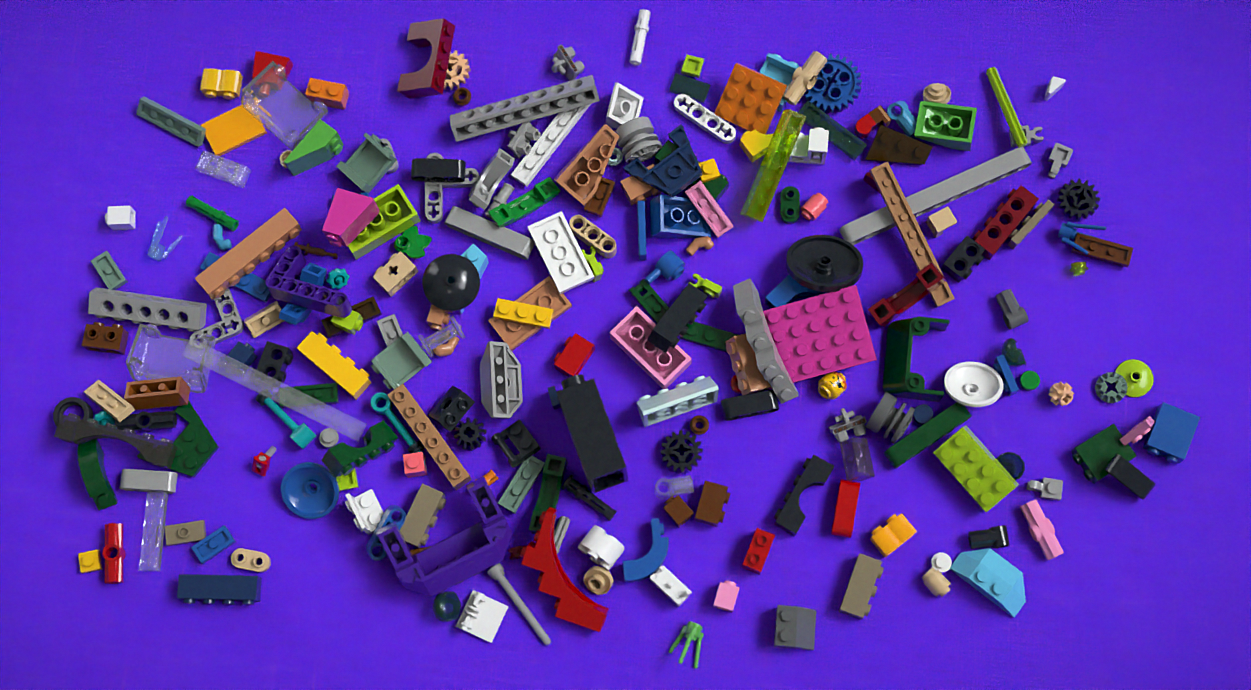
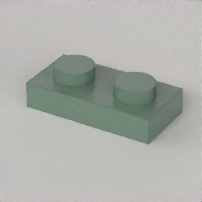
M107 250L91 260L108 289L116 290L128 282Z

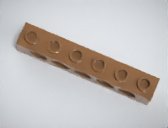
M401 384L387 394L457 491L470 482L472 478L405 385Z

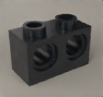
M966 236L944 262L941 269L958 283L963 278L966 280L973 272L971 270L973 265L978 266L984 259L983 253L985 249L969 236ZM966 251H973L975 256H968ZM960 264L963 270H956L954 265Z
M267 341L254 377L259 382L280 388L281 383H284L287 373L285 371L287 366L293 360L292 351L288 347ZM279 352H282V357L278 360H275V355ZM271 370H276L275 376L268 378V373Z

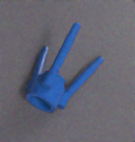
M1067 222V224L1062 223L1058 237L1062 238L1061 242L1067 243L1087 255V250L1070 240H1074L1077 233L1084 234L1077 232L1076 228L1106 230L1107 228L1105 226Z

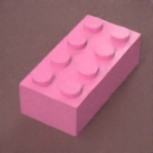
M636 306L609 332L610 339L662 389H667L692 364V358L678 345L674 349L670 347L664 353L648 342L647 338L656 324Z

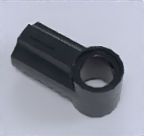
M1005 525L990 527L987 530L968 532L970 549L1010 546L1007 526Z

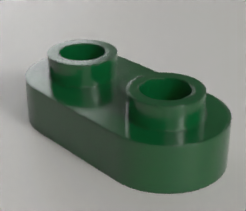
M788 186L781 192L780 217L784 223L794 224L797 222L800 214V193L797 188ZM792 193L794 196L788 197L787 194ZM787 211H792L794 214L788 215Z

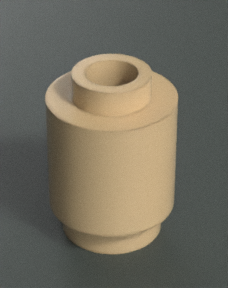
M933 567L921 577L925 581L926 587L936 597L938 595L943 597L951 590L948 587L951 583L939 570L936 571Z

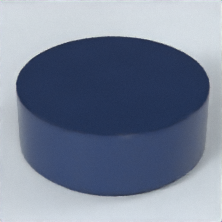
M918 405L913 412V418L918 424L924 425L933 418V411L928 405Z

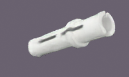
M644 9L639 10L638 21L634 28L635 37L629 63L633 65H641L646 33L649 32L648 22L651 12Z

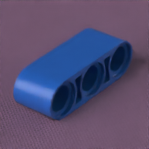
M391 505L386 509L367 543L366 551L373 560H382L387 554L377 535V530L394 521L400 530L405 522L406 514L397 505ZM399 511V517L394 520L391 519L392 513ZM375 546H381L379 553L372 554V549Z

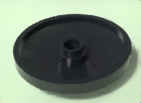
M812 235L796 241L789 248L786 258L787 271L797 283L806 288L821 292H836L842 288L853 286L860 279L864 264L861 253L854 245L844 239L830 235Z

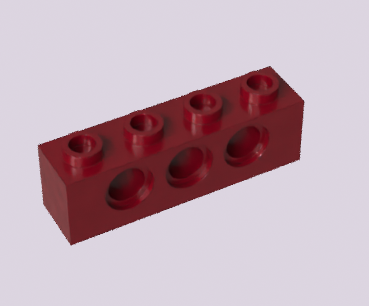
M1022 185L1017 190L1012 189L1007 196L1009 200L1005 204L1002 202L995 210L997 212L994 218L990 216L984 224L986 228L982 232L979 230L972 238L985 249L983 256L989 260L1039 200L1038 197ZM1011 205H1017L1019 210H1013ZM999 219H1006L1008 224H1002ZM989 232L994 233L997 238H995V239L990 238V237L988 236V233H989Z

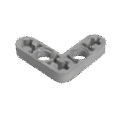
M466 168L465 177H469L470 174L476 177L473 178V181L465 178V181L461 183L425 182V215L430 223H439L443 218V188L473 187L479 178V173L476 169ZM433 192L439 194V198L436 201L429 199V195ZM432 206H435V210L437 212L435 218H432V216L429 215L433 213Z
M229 288L223 294L226 300L223 301L222 297L214 299L222 321L194 332L190 336V344L196 350L208 348L239 335L243 331L244 324ZM226 305L233 306V310L229 314L223 313V308ZM233 322H235L236 324H239V325L236 326V328H237L236 330H234L233 328H230V327H232V323H233ZM224 325H225L226 328H229V329H227V331L229 332V333H227V334H226L225 329L223 328ZM215 329H221L222 331L221 336L218 338L212 337V332ZM205 333H207L211 341H208V339H206L207 336L205 335ZM197 337L203 339L201 340L200 345L195 343L197 341Z

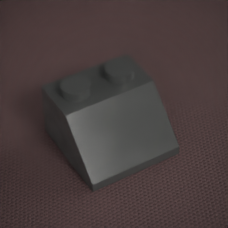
M777 605L774 647L814 650L816 610L798 606Z

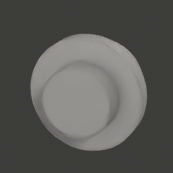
M326 428L320 433L319 440L323 446L330 448L338 443L339 435L336 430Z

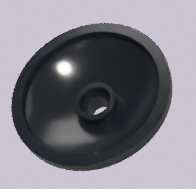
M456 254L442 255L434 259L425 269L422 280L423 291L429 302L435 307L444 311H458L469 306L477 297L480 288L479 273L474 264L463 256ZM450 277L455 279V282L452 284L447 281Z

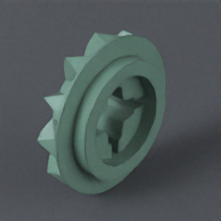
M1107 372L1098 378L1095 390L1098 397L1104 402L1116 403L1125 397L1127 382L1120 374ZM1117 381L1115 389L1118 394L1112 390L1105 393L1108 388L1106 384H1113Z

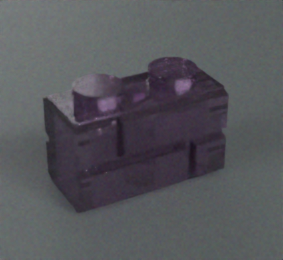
M854 437L839 443L847 481H863L875 476L867 438Z

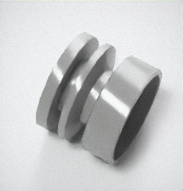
M648 117L632 119L615 130V133L619 135L617 143L620 147H623L622 154L625 156V161L628 164L636 158L640 162L646 161L655 156L662 148L658 136L653 134L654 128Z

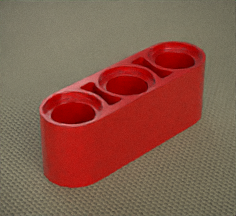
M840 480L831 535L851 538L860 490L859 482Z

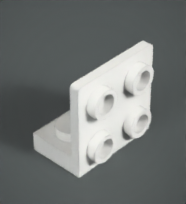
M370 489L355 498L350 493L346 494L348 500L345 503L349 511L356 516L353 520L357 528L361 532L365 531L368 535L372 534L384 514L374 491Z

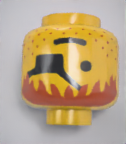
M840 372L828 373L818 382V391L825 399L834 400L847 388L846 378Z

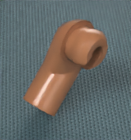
M708 236L695 238L685 251L693 256L700 247L710 250L714 246V242Z
M451 335L446 344H436L432 351L439 357L451 355L460 339Z

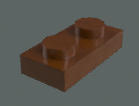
M602 177L597 191L586 203L584 211L602 217L615 182Z

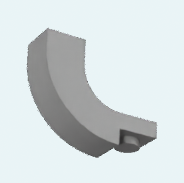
M500 148L488 162L468 195L470 197L469 200L475 206L481 207L484 210L489 205L498 184L510 170L515 158Z

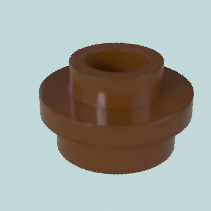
M458 88L453 94L454 102L460 106L467 105L472 98L471 92L467 88ZM461 95L466 96L463 100L459 99Z
M695 416L690 421V429L694 434L702 435L708 431L709 422L704 416ZM699 422L703 424V427L700 429L696 427V424Z

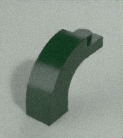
M96 438L78 445V462L90 498L93 497L98 510L117 504L118 499L107 478L104 467L105 454Z

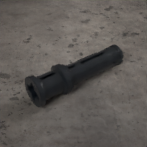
M572 474L561 487V489H566L573 494L576 500L581 499L609 521L617 512L591 493L587 485H582L575 480Z

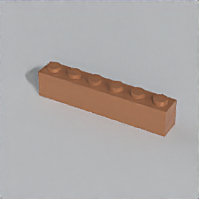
M284 207L196 276L195 280L212 300L221 297L225 290L230 286H235L240 281V278L253 272L259 263L267 261L273 252L279 251L287 241L296 238L302 230L299 223Z

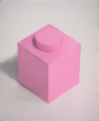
M727 580L724 583L720 582L713 607L733 612L739 591L736 583Z

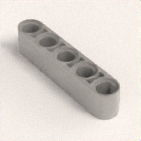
M456 206L452 207L444 223L453 230L524 260L528 259L535 245L534 241L527 236L506 227L499 228L496 223Z

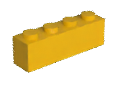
M311 331L297 349L357 400L372 383L368 378L370 375L362 368L358 370L354 366L356 363L348 356L346 358L341 356L340 353L342 351L334 344L332 346L326 343L327 338L320 332L315 334Z

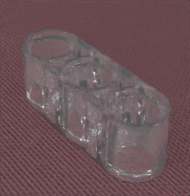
M202 151L195 166V169L201 173L244 188L252 171L242 164L207 151Z

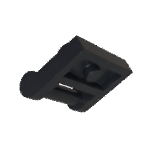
M520 419L501 433L494 434L491 438L493 443L498 445L505 454L509 465L513 468L541 450L539 444ZM509 438L520 452L518 455L513 454L505 443L506 439Z

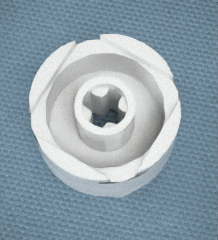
M597 525L590 529L577 547L584 554L588 553L591 556L589 559L598 566L600 564L608 571L625 550V547L616 538L606 534L605 530Z

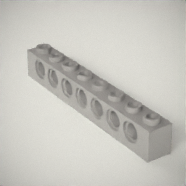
M593 75L452 114L450 115V125L457 142L600 100Z

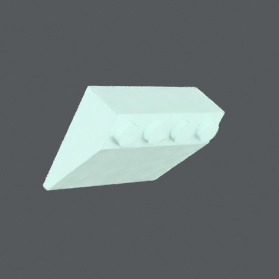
M705 376L695 378L692 383L687 384L683 382L676 385L675 389H663L657 392L658 395L652 397L646 395L639 398L640 401L637 402V408L644 427L717 402L719 389L710 376L706 378Z

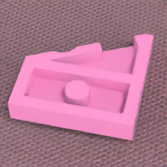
M1148 416L1125 434L1120 441L1124 446L1129 442L1136 443L1151 430L1150 427H1152L1155 421L1151 416Z

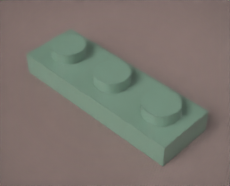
M534 456L525 460L498 504L516 514L544 468L545 463Z

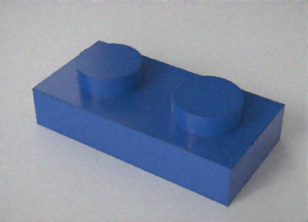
M1004 354L997 356L993 367L1003 380V391L1007 392L1009 396L1014 395L1019 389Z
M223 525L191 548L200 562L204 564L236 543V540L227 526Z

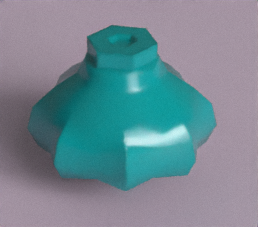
M335 268L329 272L326 281L330 284L331 288L341 289L347 285L350 276L347 274L346 269Z
M100 411L98 414H95L92 424L96 430L106 432L108 429L114 428L115 419L106 411Z

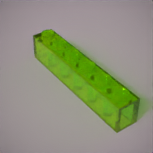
M791 109L783 110L740 215L756 222H763L806 116Z

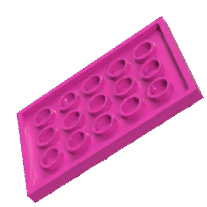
M857 285L763 311L773 341L793 383L877 360Z

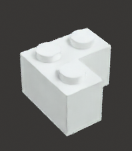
M816 127L810 129L809 136L803 133L790 134L787 162L824 165L828 150L829 130Z

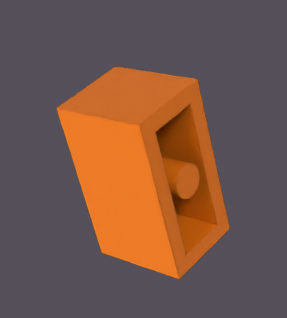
M310 78L305 95L309 103L345 110L349 91L345 84Z

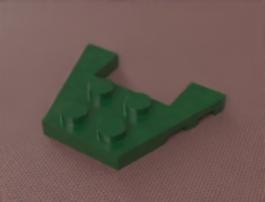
M188 400V405L178 406L175 412L187 420L189 424L169 449L162 454L148 443L137 457L195 478L218 450L219 446L202 422L192 403Z

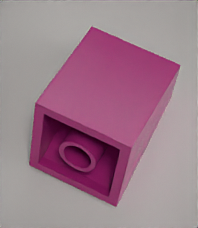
M337 188L322 231L331 245L347 247L379 214L380 210L374 198Z

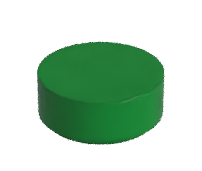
M1026 371L1021 375L1019 382L1024 390L1032 391L1039 386L1040 377L1034 371Z

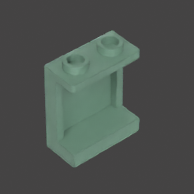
M365 133L363 135L366 138L349 160L346 163L340 161L336 167L361 190L370 193L397 161V158L393 156L394 151L387 145L383 147L380 144L382 140L375 134L369 135Z
M407 331L371 359L373 363L371 367L377 374L381 373L384 376L383 382L389 389H396L425 366H428L432 360Z

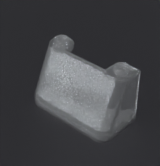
M272 61L242 89L241 103L248 112L287 147L294 150L319 119L323 120L328 115V110L323 102L314 101L312 103L286 80V70L284 67Z
M140 324L125 363L132 379L135 381L181 376L190 387V392L204 393L209 381L216 340L214 336L207 333L198 335L196 341L161 335L155 325Z

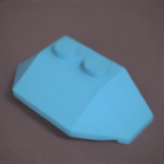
M990 548L961 552L950 567L951 571L1013 618L1026 602L1023 573Z

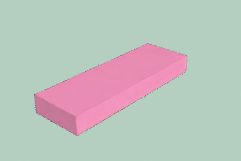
M701 180L685 191V194L717 238L733 228V224Z

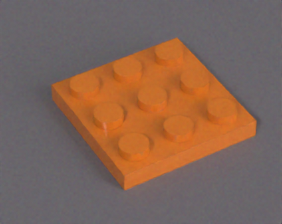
M735 63L714 114L751 132L756 129L761 134H767L788 85L744 65Z

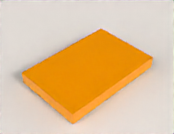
M251 100L201 124V127L206 129L205 135L216 157L222 156L267 133Z

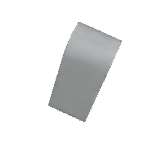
M122 469L119 489L174 494L176 493L178 473Z

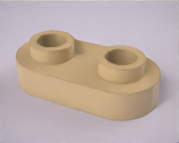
M239 548L231 555L232 564L240 569L262 573L271 566L270 557L263 552ZM239 555L244 556L242 561H238ZM262 558V564L257 565V560Z

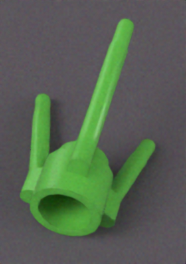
M688 621L687 626H683L681 633L669 650V653H672L683 636L687 639L678 661L679 664H682L691 641H696L697 639L694 668L697 669L701 641L704 635L701 632L703 626Z

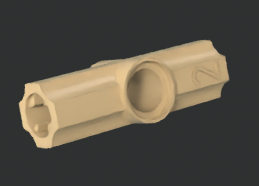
M813 51L802 67H798L793 73L792 82L785 90L782 98H785L789 104L796 105L805 91L810 90L815 85L817 75L828 61L827 58L821 53Z

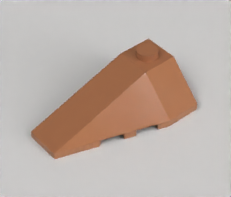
M604 124L553 180L582 205H585L598 189L599 182L606 170L605 168L614 151L619 135L608 125Z

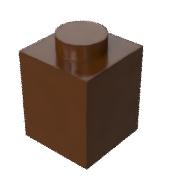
M679 495L675 498L671 496L664 502L666 505L663 507L664 512L678 528L694 516V512Z

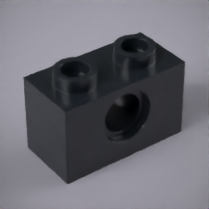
M452 385L428 416L441 427L451 432L475 401L465 392Z

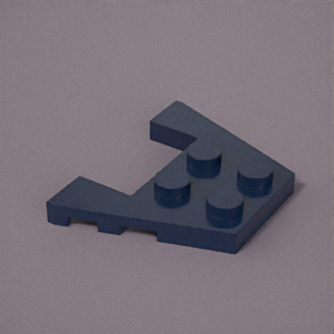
M679 125L668 134L670 140L678 149L650 170L636 158L624 167V171L671 197L676 196L701 177L702 171L682 125Z

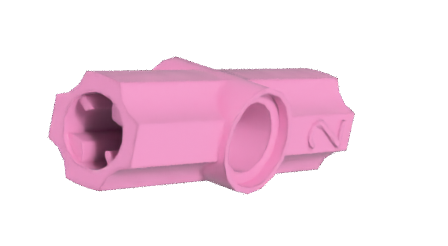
M1037 500L1030 501L1021 506V511L1029 524L1031 536L1039 543L1047 561L1063 554V549L1054 535L1055 529L1051 521L1045 517Z

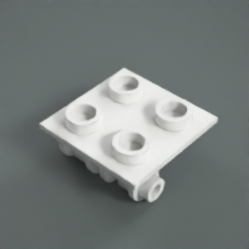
M473 590L456 627L492 643L508 606Z

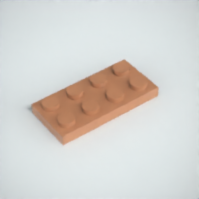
M550 276L515 300V302L554 309L552 321L572 307L563 293L559 294ZM494 317L488 320L504 343L508 344L511 351L543 329Z

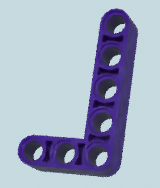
M290 246L287 248L265 281L271 296L277 300L336 317L344 318L349 316L352 312V306L345 293L297 280L306 265V260L300 247Z

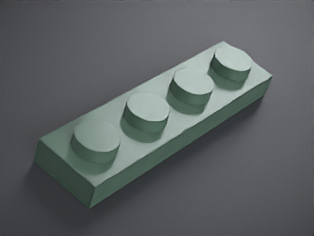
M146 97L140 98L137 115L198 147L203 145L206 133L205 128Z

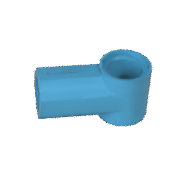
M897 101L891 104L887 109L889 117L897 122L907 136L913 135L917 119L908 110L907 103ZM895 106L900 107V115L895 112Z

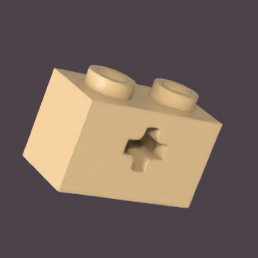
M400 251L398 254H393L384 267H379L375 271L373 278L392 297L418 273V270Z

